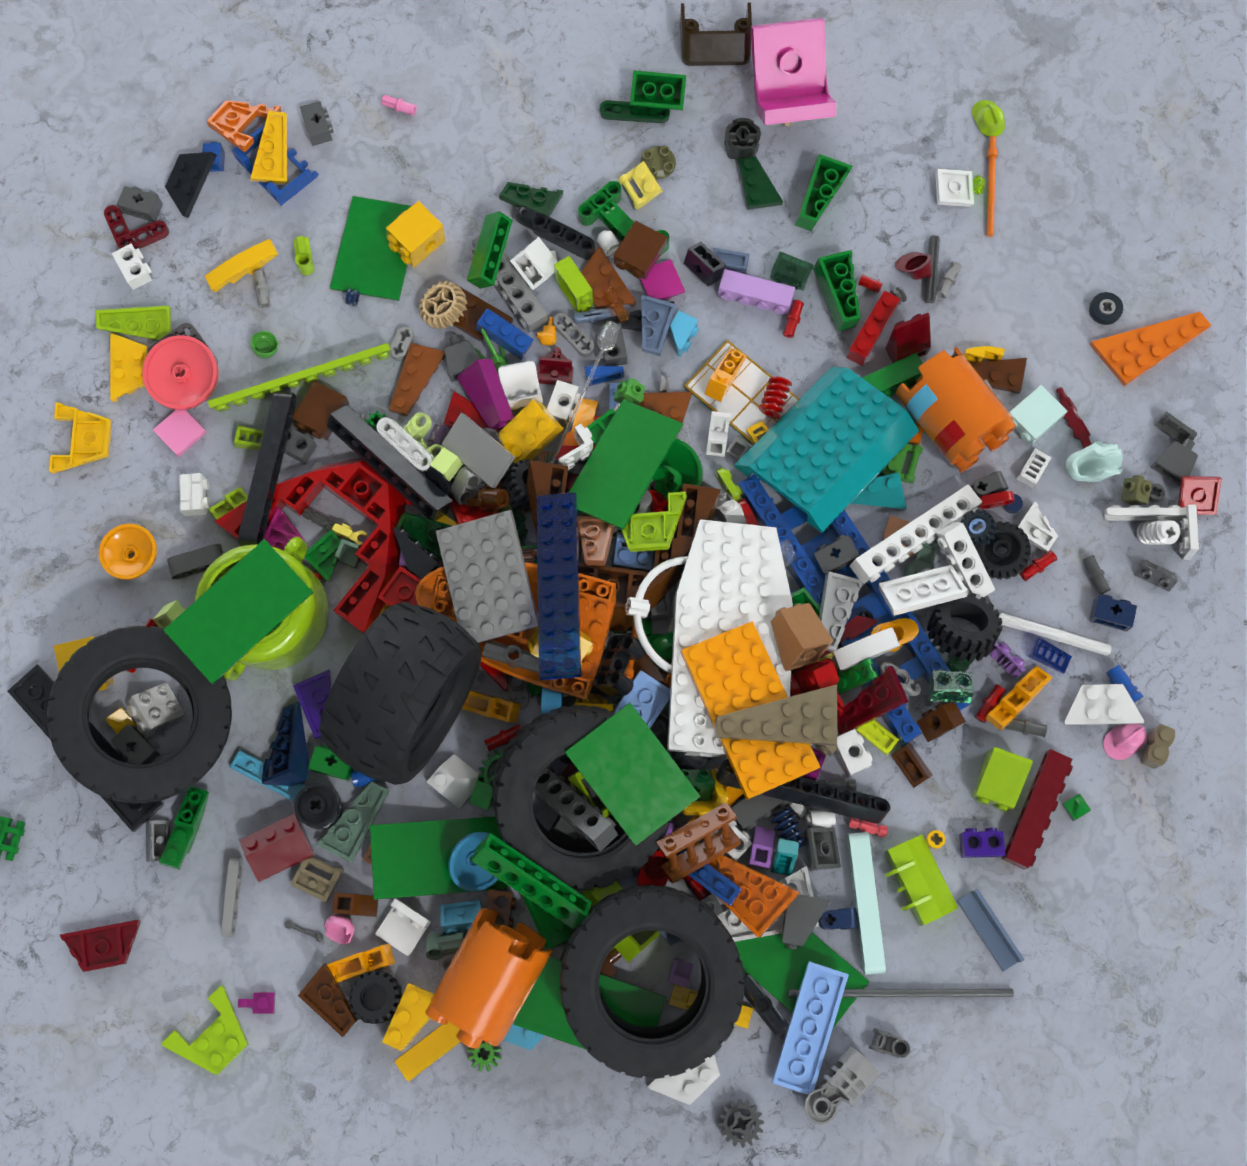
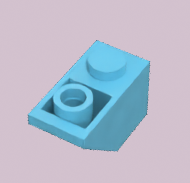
M679 310L670 324V335L677 356L681 357L683 352L687 353L691 345L689 341L692 337H696L699 327H697L698 319Z

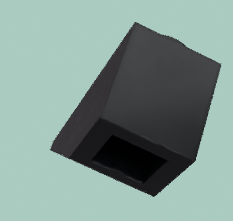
M393 528L410 573L422 580L428 573L440 568L439 560L432 553L428 555L423 551L425 548L418 541L413 542L410 540V535L404 529Z

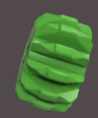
M482 1041L478 1049H467L468 1052L473 1053L467 1059H475V1062L471 1065L472 1068L480 1064L478 1071L482 1072L485 1065L487 1072L491 1071L490 1063L494 1067L498 1066L494 1058L502 1059L501 1055H496V1052L501 1051L502 1047L495 1049L493 1045ZM482 1048L490 1052L486 1060L484 1057H480L479 1052H482Z

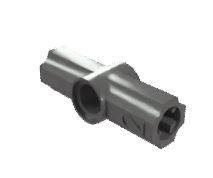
M488 640L485 644L484 658L505 663L511 668H522L539 674L543 669V660L532 655L529 651L520 649L517 645L508 646ZM512 654L519 655L517 659H509L510 655Z

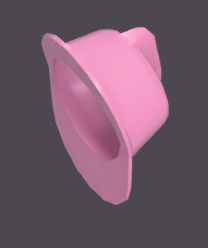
M1119 724L1109 731L1103 740V748L1106 754L1115 760H1124L1139 751L1147 741V733L1144 726L1141 724Z

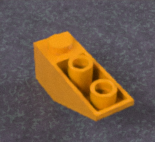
M730 348L711 376L704 395L721 402L729 391L747 355Z

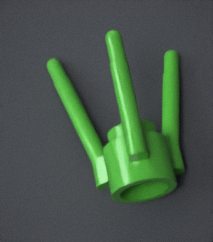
M482 328L481 332L493 354L491 359L497 374H499L498 368L508 365L509 361L506 358L504 348L499 346L501 355L496 353L488 335ZM474 347V349H475L476 352L478 353L479 357H480L481 359H486V358Z

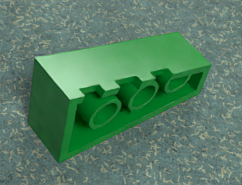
M819 154L813 166L795 226L812 232L850 173L852 165Z
M852 250L819 257L813 267L838 332L855 328L861 318L858 296H856L857 286L853 273Z

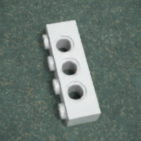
M953 522L936 532L937 542L944 549L948 564L953 566L966 587L967 595L970 596L971 593L977 594L976 598L980 599L995 591L993 583L964 524ZM958 542V547L954 550V544ZM963 559H966V564L962 566ZM974 575V581L971 583L970 578Z

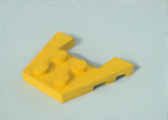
M55 402L54 419L56 421H73L70 455H50L49 472L55 474L109 457L112 421L108 418Z

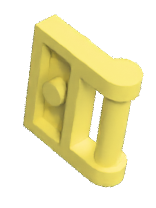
M644 161L627 174L618 178V182L624 186L632 199L635 209L642 208L663 192ZM634 179L644 195L642 198L638 197L631 186L630 181Z

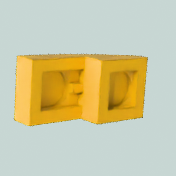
M991 346L973 347L966 349L964 356L972 363L981 362L982 359L991 361L1001 360L1005 349Z

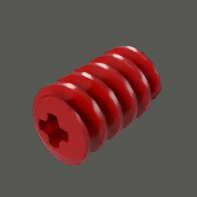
M774 376L769 378V384L764 392L759 410L770 418L780 419L781 416L778 413L783 411V408L780 406H785V401L782 399H787L788 396L785 393L790 392L787 386H792V383L786 378Z

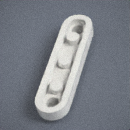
M387 417L381 418L378 421V433L417 469L427 471L432 468L430 464L434 460V456L397 422Z

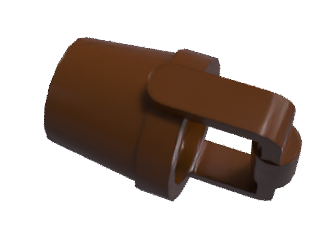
M483 487L479 491L478 496L466 499L467 507L479 506L485 512L505 508L509 504V494L505 489Z

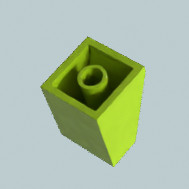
M993 747L985 753L972 797L976 798L978 803L988 805V803L996 806V809L1003 812L1014 809L1033 760Z

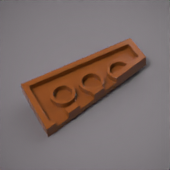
M414 343L410 344L389 407L390 412L404 416L409 415L420 398L419 395L427 387L433 373L439 368L440 362L446 357L445 351Z

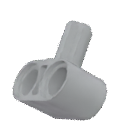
M464 466L459 470L451 486L450 494L460 505H467L466 499L475 497L483 487H488V485L481 484L482 479L467 466Z

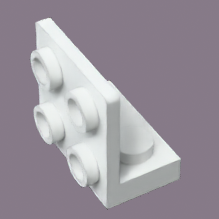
M395 898L391 904L393 908L377 930L376 935L409 956L431 924V921Z

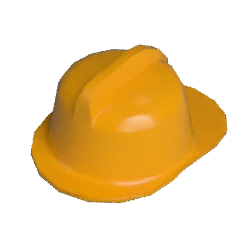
M902 618L877 625L873 628L871 635L888 628H893L900 644L899 647L888 651L894 652L899 650L903 644L912 641L917 636L919 628L912 619Z

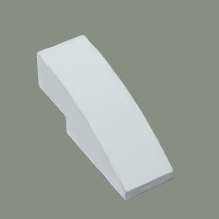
M888 628L834 651V655L840 670H844L863 660L878 657L899 647L900 644L893 628Z

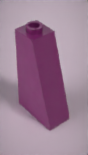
M478 359L457 376L458 381L490 429L498 428V430H502L514 418L492 359Z

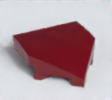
M558 346L553 349L552 353L539 358L536 368L539 384L556 385L557 380L572 384L574 373L572 361L561 353V349Z

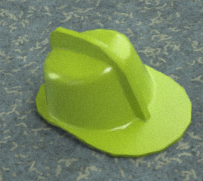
M980 100L974 104L972 115L981 133L988 137L1001 135L1005 129V117L1002 109L989 100Z

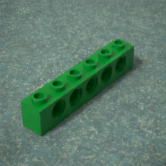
M491 833L477 846L471 859L472 862L572 929L588 916L592 904L590 900Z

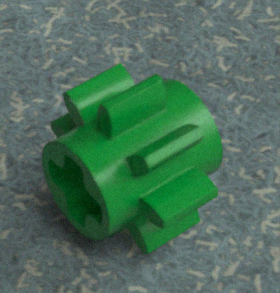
M377 410L374 414L369 413V420H365V422L378 433L377 425L375 424L381 418L387 416L386 414H379Z

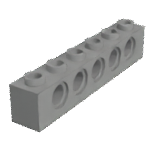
M479 237L472 240L473 248L471 249L473 255L475 253ZM504 251L499 266L502 269L498 270L494 286L498 285L501 297L504 301L508 300L511 312L514 315L517 314L520 318L518 321L523 329L526 328L531 333L547 324L548 316ZM506 281H512L511 284H505ZM515 295H521V296H522L521 298H518V299H517V298H514ZM525 309L531 310L529 313L523 312Z

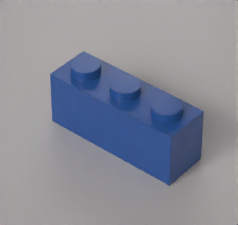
M488 308L477 322L475 328L481 334V329L483 328L490 340L520 360L527 353L534 340Z

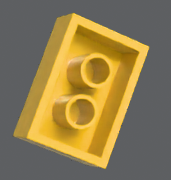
M533 399L498 435L504 447L515 456L513 462L516 463L522 459L525 461L530 459L532 461L564 428L540 401Z

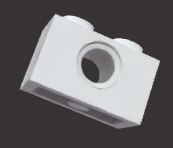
M559 380L556 382L547 410L561 425L568 426L569 421H573L575 415L574 406L579 404L581 398L579 386ZM563 401L569 403L567 406L560 405V403Z
M855 729L838 736L837 745H835L838 748L836 753L848 777L870 768L873 761L868 750L865 751L862 745L864 740L861 734L857 733ZM849 748H855L858 751V756H850Z

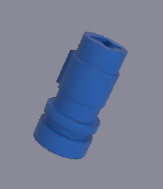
M1120 665L1106 672L1111 684L1124 685L1134 703L1144 697L1140 691H1137V686L1132 684L1130 678Z

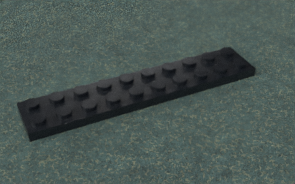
M37 664L8 689L7 692L50 739L47 725V707L54 681ZM89 721L92 737L99 748L113 759L127 763ZM102 797L132 832H136L165 805L162 801L124 803Z

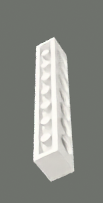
M969 484L856 558L851 563L850 568L863 585L869 580L873 583L881 576V572H889L895 567L894 564L899 561L901 564L910 557L908 554L919 552L923 548L922 545L927 542L929 545L938 538L936 532L953 522L961 523V519L965 520V514L971 515L969 511L973 510L976 513V509H978L977 507L982 501Z

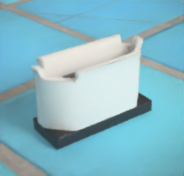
M792 802L787 805L788 808L792 807V813L799 820L808 813L803 805Z

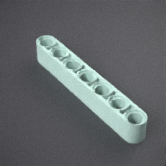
M868 832L848 833L847 845L854 903L857 912L864 975L882 974L886 972L869 834Z

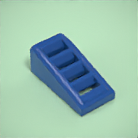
M623 366L584 367L588 386L624 377Z

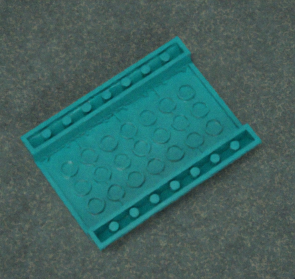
M831 367L734 464V467L747 477L752 473L805 512L808 515L807 522L823 533L919 432V429L905 408L849 368Z

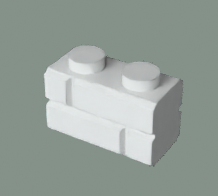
M201 473L179 475L180 512L184 516L206 515L207 508L210 507L209 497H206V490H209L208 479Z

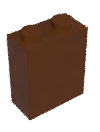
M635 220L613 255L615 266L621 270L625 269L631 272L636 278L646 280L667 246V237Z
M314 381L293 415L294 426L301 431L307 430L311 432L310 434L317 439L323 438L328 440L332 433L327 427L330 414L346 405L348 406L350 403L346 396Z

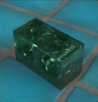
M943 669L932 671L929 679L930 701L971 703L974 695L972 672L946 671Z

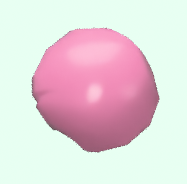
M341 914L331 915L324 924V928L326 927L325 935L332 941L339 944L350 943L355 927L348 917Z

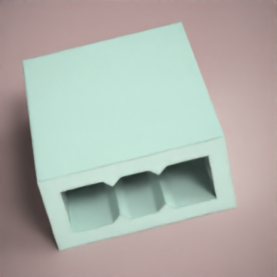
M1040 385L1009 413L1013 417L1012 421L1017 426L1015 430L1020 434L1022 440L1032 445L1059 422L1068 411Z

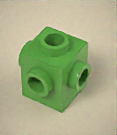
M632 378L624 382L622 381L617 386L614 401L621 404L624 399L636 405L640 404L644 398L645 386Z

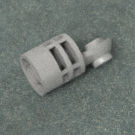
M849 1047L835 1065L822 1077L825 1083L819 1089L811 1092L806 1098L804 1108L807 1117L815 1124L822 1125L830 1122L835 1117L839 1104L844 1101L849 1106H853L858 1098L880 1076L879 1072L861 1053L853 1047ZM823 1101L822 1109L817 1111V1103Z

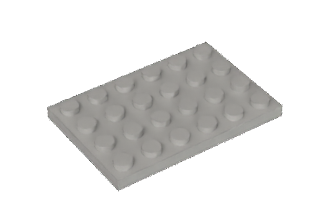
M511 510L436 531L457 623L477 643L540 627Z

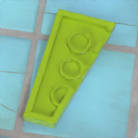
M170 306L95 310L96 328L98 330L157 341L172 331Z

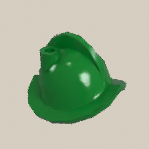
M674 632L650 635L647 639L654 651L663 660L672 665Z

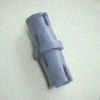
M610 308L574 312V323H595V321L610 319Z

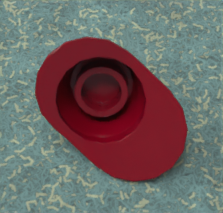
M919 252L907 253L895 262L896 270L906 272L913 280L930 278L932 276L933 266L931 260L933 256Z

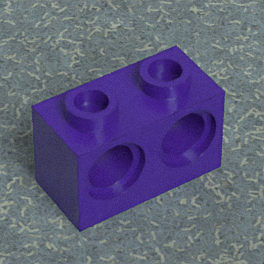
M966 828L965 832L959 834L961 858L1005 856L1004 832L997 831V828H985L983 832H977V828ZM989 837L994 838L996 841L994 848L988 844ZM969 838H973L976 841L975 848H971L968 845Z

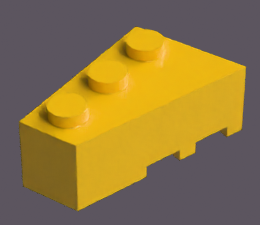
M408 983L382 1043L400 1051L404 1050L431 1020L425 1011L434 993Z

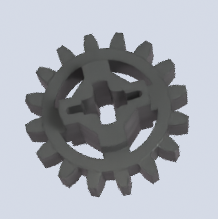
M738 1099L737 1105L731 1101L730 1108L723 1107L726 1111L725 1115H719L723 1122H719L718 1125L724 1127L720 1133L721 1135L727 1134L728 1136L725 1140L729 1142L732 1139L733 1146H736L738 1142H740L742 1148L745 1147V1142L753 1145V1138L759 1140V1137L756 1135L757 1132L763 1133L759 1125L764 1124V1121L758 1118L762 1113L755 1112L756 1105L749 1107L750 1101L748 1100L745 1104H742L741 1099ZM739 1109H746L750 1111L751 1114H741ZM732 1113L734 1116L732 1123L727 1125L728 1117ZM739 1118L747 1120L744 1123L745 1127L743 1129L740 1126L736 1127V1124H738L737 1119ZM754 1121H755L754 1130H753V1132L750 1134V1131H749L750 1125H751L752 1123H754ZM737 1131L742 1133L744 1138L735 1137L731 1133Z

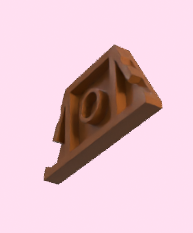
M600 247L597 248L581 271L593 290V304L595 308H613L627 304L635 306L636 301L602 249Z

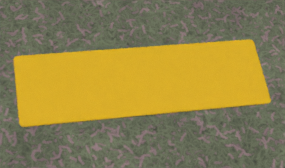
M450 1022L446 1025L443 1024L395 1060L396 1066L405 1079L409 1082L459 1044L460 1041L456 1035L460 1029Z

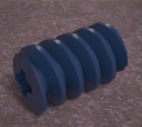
M792 807L771 815L774 818L770 822L772 824L778 823L774 831H781L777 835L778 838L798 842L799 848L806 845L802 844L806 837H799L803 832L802 829H795L799 822H792L796 815L788 814Z

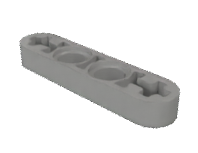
M230 857L228 863L221 928L222 937H234L236 932L243 868L241 857Z

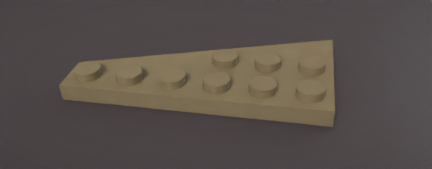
M837 684L718 716L716 718V738L835 746L837 745Z

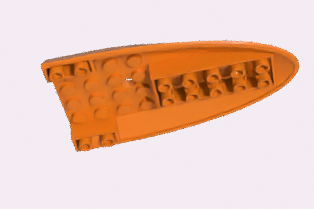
M525 563L539 622L547 609H550L589 636L593 642V649L588 656L585 655L581 661V668L578 672H574L572 677L545 661L543 669L539 674L522 668H511L505 663L484 658L483 651L487 641L479 643L482 651L481 662L529 683L586 700L593 687V681L598 672L616 603V583L561 568ZM443 566L428 573L419 582L415 592L416 600L419 606L433 609L457 623ZM535 628L491 639V641L508 646L517 645L520 649L530 652L527 640ZM512 654L510 655L509 659H517L519 655Z

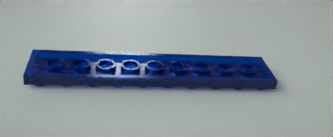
M576 492L537 496L540 680L581 677Z

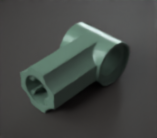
M437 932L430 933L426 937V957L430 960H440L444 957V954L457 952L465 938V933L461 932L445 936Z

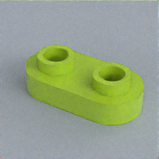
M723 467L716 470V476L725 492L735 501L740 500V495H742L741 489L737 484L734 485L731 480L733 478L728 469L725 470Z

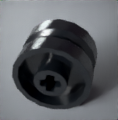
M314 783L300 790L295 798L294 809L300 822L312 829L324 830L331 828L340 819L343 804L336 791L325 784Z

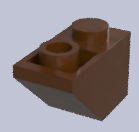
M334 893L333 914L377 917L378 900H374L373 896Z

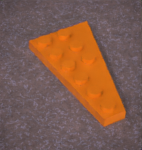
M1196 312L1091 341L1089 345L1122 385L1126 386L1205 332L1212 325L1201 312Z
M725 855L708 863L742 888L732 906H729L724 901L722 902L758 938L765 933L801 893Z

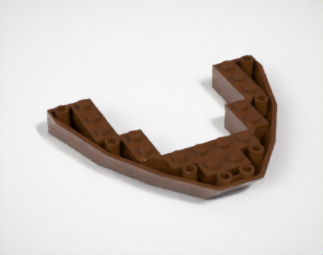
M530 460L526 488L537 544L547 565L616 583V603L609 630L625 632L634 624L633 616L626 615L625 605L629 597H636L640 584L649 572L575 562L580 524L561 522L568 466ZM690 484L682 485L680 492H686L687 498L675 530V536L671 541L669 549L654 550L652 569L669 559L688 556L699 520L712 521L716 514L721 489ZM685 564L676 565L664 570L649 584L643 599L649 600L650 610L664 598L681 578Z

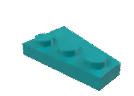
M899 472L875 477L850 504L907 509Z

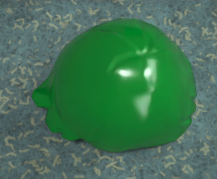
M664 465L659 467L653 480L656 491L661 493L662 497L668 501V493L680 492L682 475L676 468Z

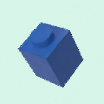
M203 143L202 152H212L217 155L210 172L224 171L225 151L221 143Z

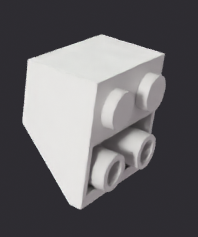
M540 237L536 238L510 259V262L532 290L554 273V264L558 262Z

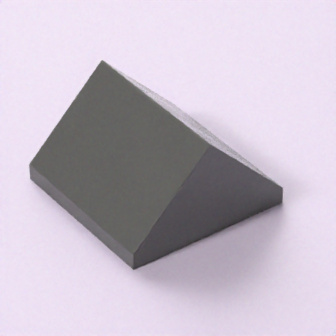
M835 827L806 829L804 836L806 837L805 842L810 871L840 868Z

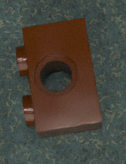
M943 701L934 706L936 708L935 711L930 709L921 714L923 718L916 721L927 742L941 737L966 722L955 701L948 704Z

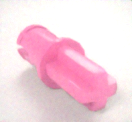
M388 95L382 97V105L395 109L396 112L400 111L411 116L415 115L416 105L404 102L401 98L396 99Z

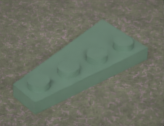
M371 781L349 809L341 815V818L332 825L326 835L316 845L353 863L369 832L370 825H373L390 790Z

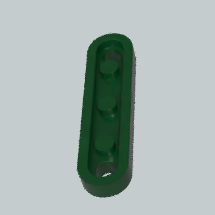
M606 100L599 107L600 116L606 120L665 123L670 118V109L630 106V102Z

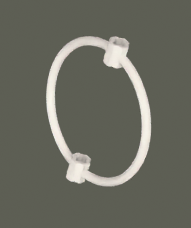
M688 556L669 559L653 568L640 584L636 597H629L625 605L626 615H631L634 618L636 634L643 649L659 667L670 674L672 665L663 660L654 651L645 635L642 618L647 617L650 604L649 600H644L643 597L649 584L658 574L670 567L686 564Z

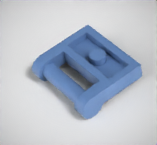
M617 531L612 566L650 572L652 570L654 550L630 552L628 547H621L622 542H626L623 532Z

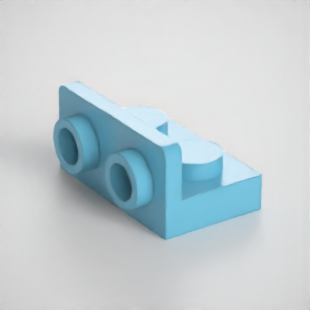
M474 900L440 905L443 935L461 932L466 934L481 909V901Z

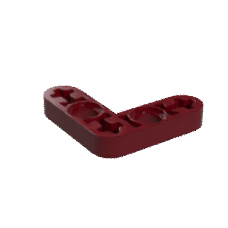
M110 205L104 210V216L119 249L125 247L124 242L126 241L128 245L132 244L135 249H141L166 238L169 234L167 225L160 220L130 232L124 216L117 206ZM113 212H115V216H116V218H117V220H115V221H114V219L112 218V214H111V213H113ZM118 226H124V230L122 232H115V229ZM143 233L148 235L145 240L138 239Z

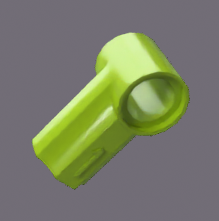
M298 236L293 240L296 256L295 262L302 275H310L315 270L310 240L308 237Z

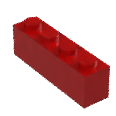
M884 290L851 345L846 357L847 359L861 366L864 365L896 311L900 298Z

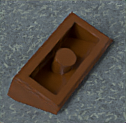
M911 743L906 744L891 755L913 788L933 776Z

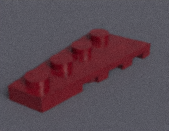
M893 666L887 667L880 677L875 678L869 687L865 690L863 689L858 694V697L849 702L842 709V715L839 716L837 714V729L840 735L857 729L909 702Z

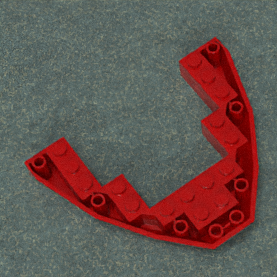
M362 458L328 464L277 483L267 527L278 508L282 510L286 506L300 517L304 509L313 502L323 488L377 526L355 553L358 560L368 568L333 610L338 617L363 635L379 616L384 606L377 597L400 567L401 548L393 528L397 526L402 514L405 513V502L402 499L403 495ZM247 501L214 521L220 529L236 541H238Z

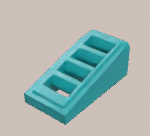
M779 839L771 872L788 876L792 874L798 856V842Z

